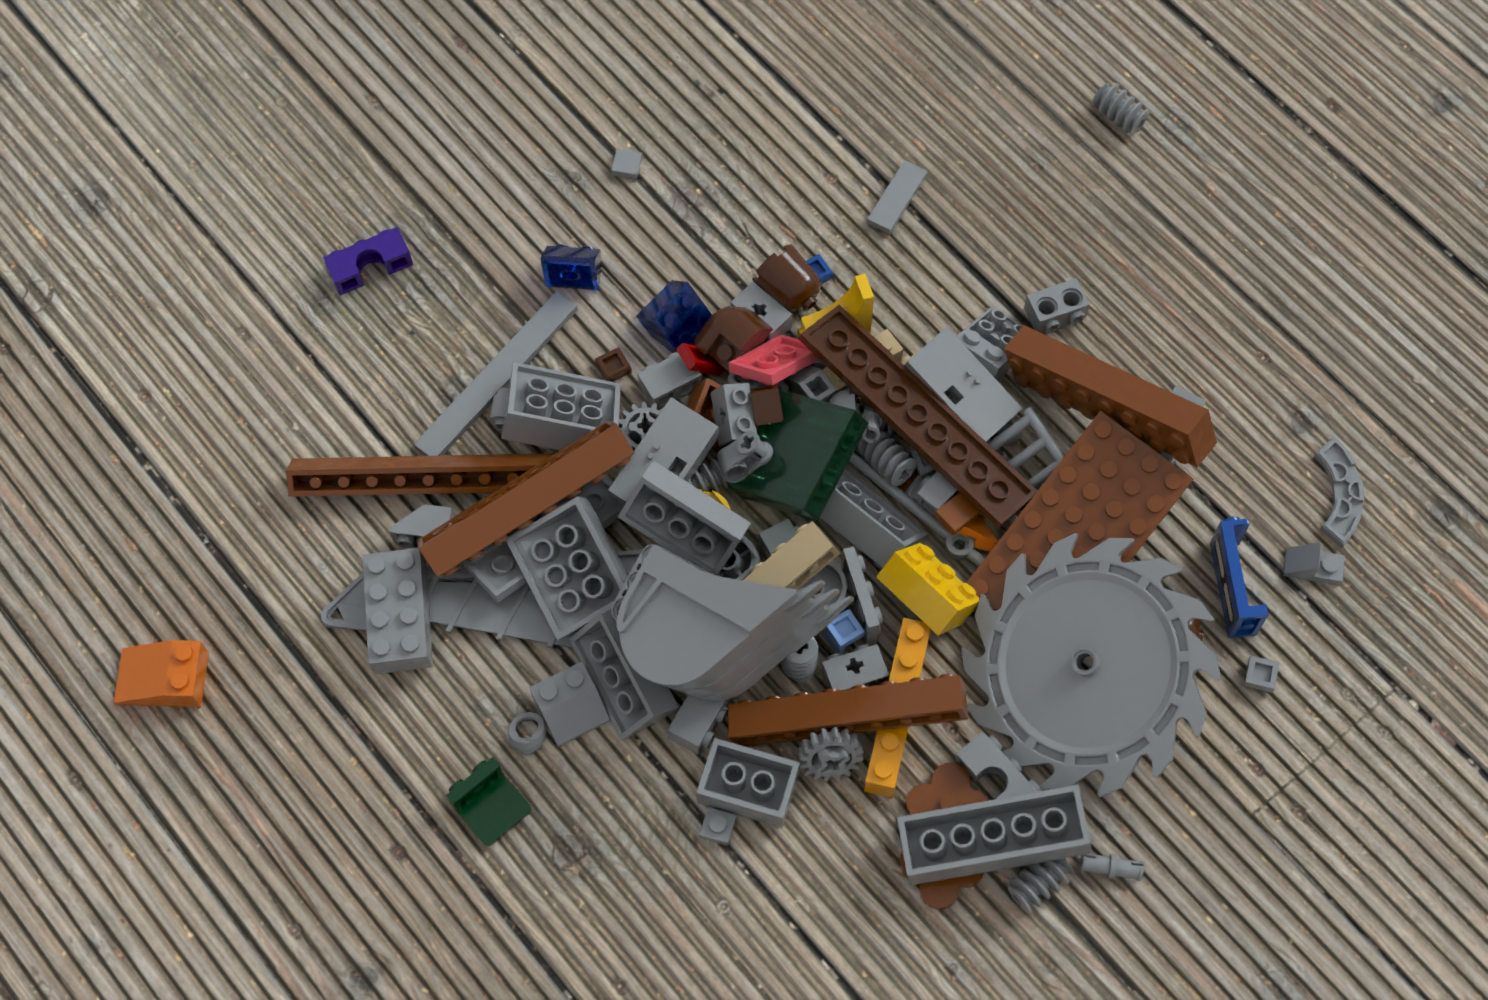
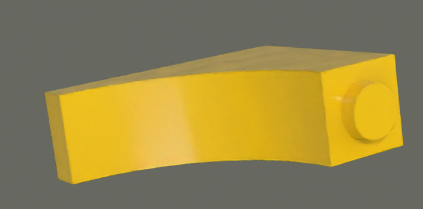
M866 274L855 276L850 289L833 304L818 312L801 317V328L797 329L798 337L800 338L802 332L838 305L842 306L871 334L874 295Z

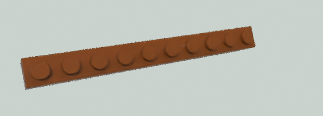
M555 453L293 458L286 469L288 496L493 493Z

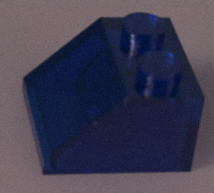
M561 244L546 246L541 255V265L546 287L599 290L602 268L600 249L590 246L582 248L568 247Z

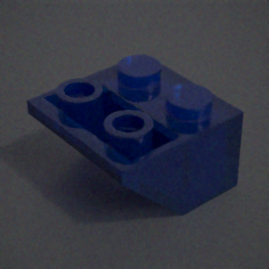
M671 280L636 315L650 336L672 353L677 352L676 348L682 343L695 345L694 338L708 318L712 316L688 282Z

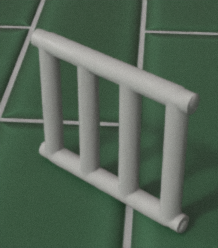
M1028 407L1023 412L1024 416L988 442V444L996 451L1031 425L1039 439L1009 460L1008 463L1014 469H1017L1046 448L1054 462L1028 480L1030 484L1037 488L1047 480L1065 455L1032 407ZM1017 514L1008 521L1010 525L1018 517Z

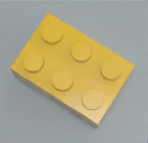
M918 543L896 551L876 578L939 636L963 625L978 606L980 598L976 595V591L972 586L963 583L949 565L942 563L934 556L935 553L930 547Z

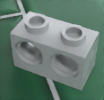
M1077 278L1028 294L1024 310L1034 330L1040 333H1052L1059 329L1060 326L1069 323L1077 324L1087 317L1090 304ZM1070 302L1073 303L1075 306H1068L1065 303ZM1041 311H1047V312H1049L1050 314H1049V315H1045V314H1042Z

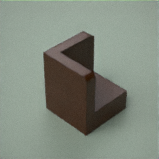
M778 384L750 389L756 426L782 422L783 413Z

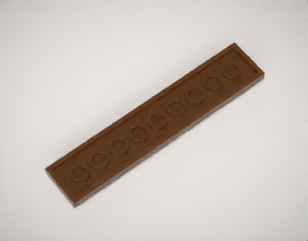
M836 306L800 334L799 340L998 529L1022 510L1038 490L842 306Z

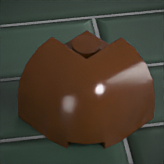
M727 306L719 309L708 318L694 338V344L704 355H710L729 372V362L747 353L749 350L762 345L773 328L757 314L745 307Z

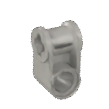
M753 431L743 433L737 440L722 448L717 454L724 479L729 483H737L744 480L749 474L770 461L773 456V447L767 442H762L758 434Z

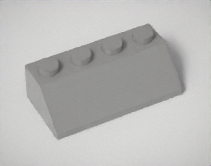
M654 460L642 475L618 515V518L669 551L714 575L719 574L751 524Z
M844 466L819 476L803 501V504L809 508L812 515L823 519L830 525L833 532L844 536L857 551L869 556L880 569L886 565L896 551L922 543L928 536L926 531Z
M611 610L599 613L570 637L569 640L590 675L606 712L622 741L661 721L679 707L668 687L644 678L629 664L621 647L619 631L616 627L617 621L613 618Z

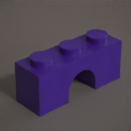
M398 227L383 230L376 236L366 240H359L352 246L342 250H335L328 256L323 257L339 296L364 286L360 273L367 264L380 263L386 268L389 275L413 265L410 252Z

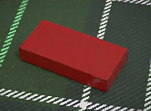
M682 343L676 348L690 371L716 376L725 371L723 366L710 355H704L696 345Z

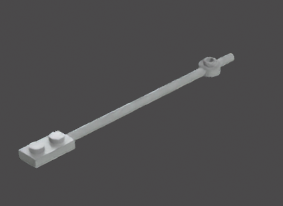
M739 375L734 378L737 383L753 385L757 382L752 379H743ZM779 381L778 389L781 407L945 539V549L949 556L958 560L968 558L979 567L985 557L974 549V538L960 534L952 535L931 513L900 488L889 484L869 463L789 400L786 396L790 393V388L782 381ZM959 543L962 544L964 548L959 550L956 549L954 545Z

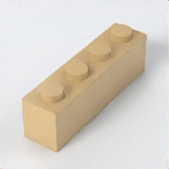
M812 521L798 528L795 536L787 543L777 546L773 551V555L765 562L756 564L751 569V574L743 581L798 590L841 553Z

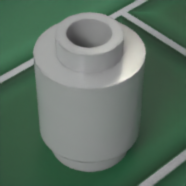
M500 388L497 390V394L493 396L489 422L494 425L495 429L502 431L509 388Z

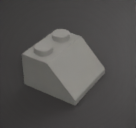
M582 661L529 687L532 698L557 747L610 722L598 691Z

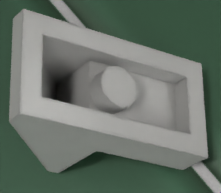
M1319 542L1286 548L1283 576L1340 586L1343 582L1345 555L1322 552L1321 543Z

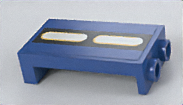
M1228 517L1220 521L1210 542L1228 638L1257 636L1269 616L1267 605L1249 606L1237 546L1243 539L1250 523L1249 519H1240L1239 517Z

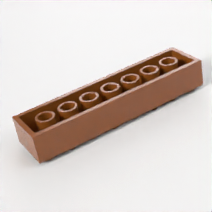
M1023 325L1004 348L1008 364L1014 375V381L1023 388L1029 387L1037 391L1044 398L1050 397L1067 409L1073 408L1090 420H1093L1102 411L1138 439L1150 445L1155 451L1159 453L1165 452L1182 464L1188 463L1198 468L1217 443L1209 409Z
M609 419L417 540L418 548L436 576L439 577L443 574L447 577L460 568L458 564L467 558L469 561H473L484 553L483 548L491 543L496 546L509 537L507 533L513 529L518 528V530H522L533 523L532 517L540 512L546 515L558 507L556 502L564 497L569 500L582 492L581 487L588 482L595 484L607 476L605 472L615 466L616 469H619L631 461L630 456L634 454V451L618 425Z

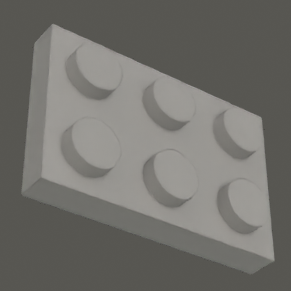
M854 546L845 548L842 554L841 570L845 574L849 596L854 598V601L851 603L857 621L865 631V636H863L864 643L872 646L877 644L878 634L882 633L880 624H883L879 607L874 608L872 598L874 597V591L871 582L865 581L863 572L866 571L862 555L857 556Z

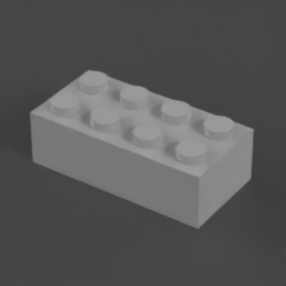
M419 548L364 554L363 573L368 664L375 674L433 667L425 557Z

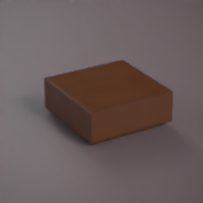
M619 347L595 358V363L606 381L614 382L632 373V368Z

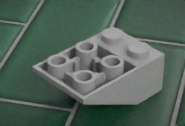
M992 306L956 337L999 382L1011 368L1008 364L1004 348L1023 325L1007 316L1002 310Z

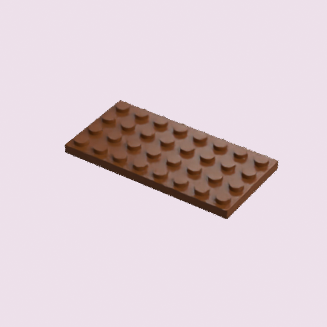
M1100 411L966 583L975 589L976 595L979 598L981 594H985L993 610L997 611L1002 606L1006 571L1021 553L1026 555V572L1028 575H1033L1053 544L1074 533L1078 535L1072 551L1074 558L1081 557L1108 538H1133L1135 542L1121 555L1123 563L1130 562L1189 487L1193 478Z

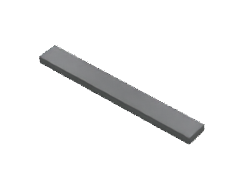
M556 291L414 443L415 449L425 456L444 455L489 407L493 401V396L497 394V390L506 388L509 385L513 362L528 364L578 310L577 305Z

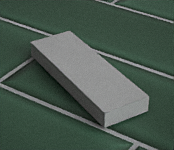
M904 160L867 218V224L890 235L925 180L928 171Z

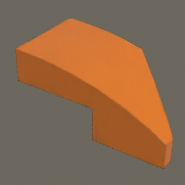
M981 516L976 517L956 533L976 538L974 548L989 552L998 542L987 522Z

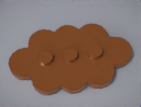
M949 762L938 766L933 773L931 784H919L909 791L906 799V810L909 815L989 800L982 792L970 789V776L963 766ZM902 850L899 858V864L902 873L907 877L904 854ZM984 873L921 883L920 896L923 902L930 908L936 910L947 909L957 900L960 888H969L977 885Z

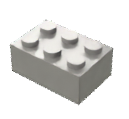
M714 738L696 792L697 803L783 828L800 773V762Z

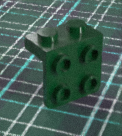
M493 757L488 761L483 760L473 768V773L465 780L460 779L449 788V793L446 794L450 805L485 846L494 844L531 813L530 804L503 774L501 766Z

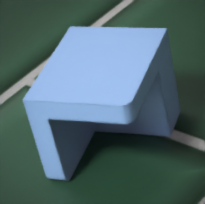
M848 609L839 614L836 619L824 628V636L835 653H842L844 655L845 647L865 636V631L851 610Z

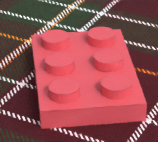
M781 334L730 361L729 373L739 375L743 379L762 382L766 386H773L786 377L796 374L797 371L804 367L812 365L819 358L799 339Z

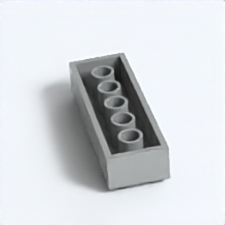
M1079 785L897 817L910 885L1091 854V842Z

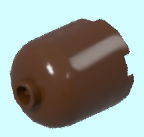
M792 244L785 245L783 247L785 252L779 256L775 253L769 256L756 270L759 277H753L752 280L790 313H796L803 309L808 311L817 303L816 296L819 294L821 287L820 278Z

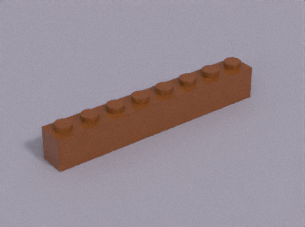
M942 674L939 678L933 679L916 677L912 678L909 682L902 683L885 681L878 686L870 687L855 685L847 690L830 688L825 689L823 693L815 694L799 692L792 697L784 698L769 696L766 700L760 701L744 699L738 701L737 704L728 705L729 739L732 743L745 747L811 739L810 733L813 732L819 735L822 728H825L827 732H831L833 727H837L838 732L848 729L849 734L968 720L966 686L961 676H956L955 674Z

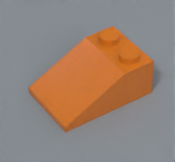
M169 640L122 648L114 704L202 707L209 657L208 650L201 641Z

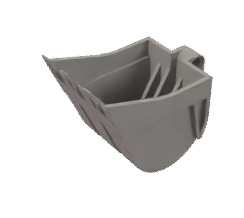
M651 544L644 547L612 605L611 613L617 621L616 627L619 631L623 653L637 673L652 682L703 700L720 701L738 696L749 689L790 653L799 650L836 619L840 612L854 601V598L848 596L827 606L840 591L835 588L816 598H812L825 586V582L822 580L798 591L792 588L720 577L669 550Z

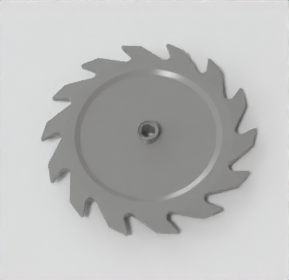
M1074 533L1053 544L1033 575H1028L1026 572V555L1023 553L1019 555L1006 571L1002 606L999 610L994 611L986 595L981 594L975 619L985 653L983 656L977 657L965 647H962L961 651L964 671L988 695L989 702L986 706L967 704V708L978 725L1012 737L1013 746L1002 751L1008 759L1010 757L1014 758L1021 767L1044 764L1053 765L1054 773L1041 785V789L1073 786L1100 770L1104 778L1097 795L1102 797L1121 789L1142 756L1146 754L1151 756L1153 777L1157 779L1173 761L1176 729L1180 719H1187L1197 737L1201 735L1206 710L1194 678L1195 673L1198 670H1204L1218 681L1221 677L1216 654L1189 628L1192 620L1199 619L1213 622V616L1201 600L1163 587V580L1166 577L1183 572L1181 567L1163 558L1123 563L1121 555L1135 542L1133 538H1108L1081 557L1074 558L1072 551L1078 539V535ZM1091 656L1093 658V665L1089 670L1084 671L1082 667L1083 660Z

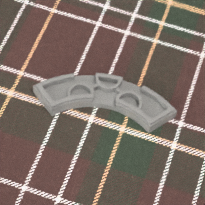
M1334 436L1315 454L1314 458L1326 471L1333 489L1331 514L1320 530L1342 548L1349 541L1360 521L1364 502V488L1353 457Z

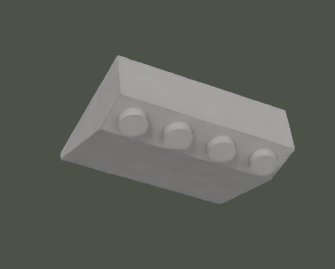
M513 362L501 439L561 450L609 419L619 427L621 384Z
M575 497L506 539L557 640L578 632L599 613L611 610L618 593L628 577V573L591 503L586 498Z

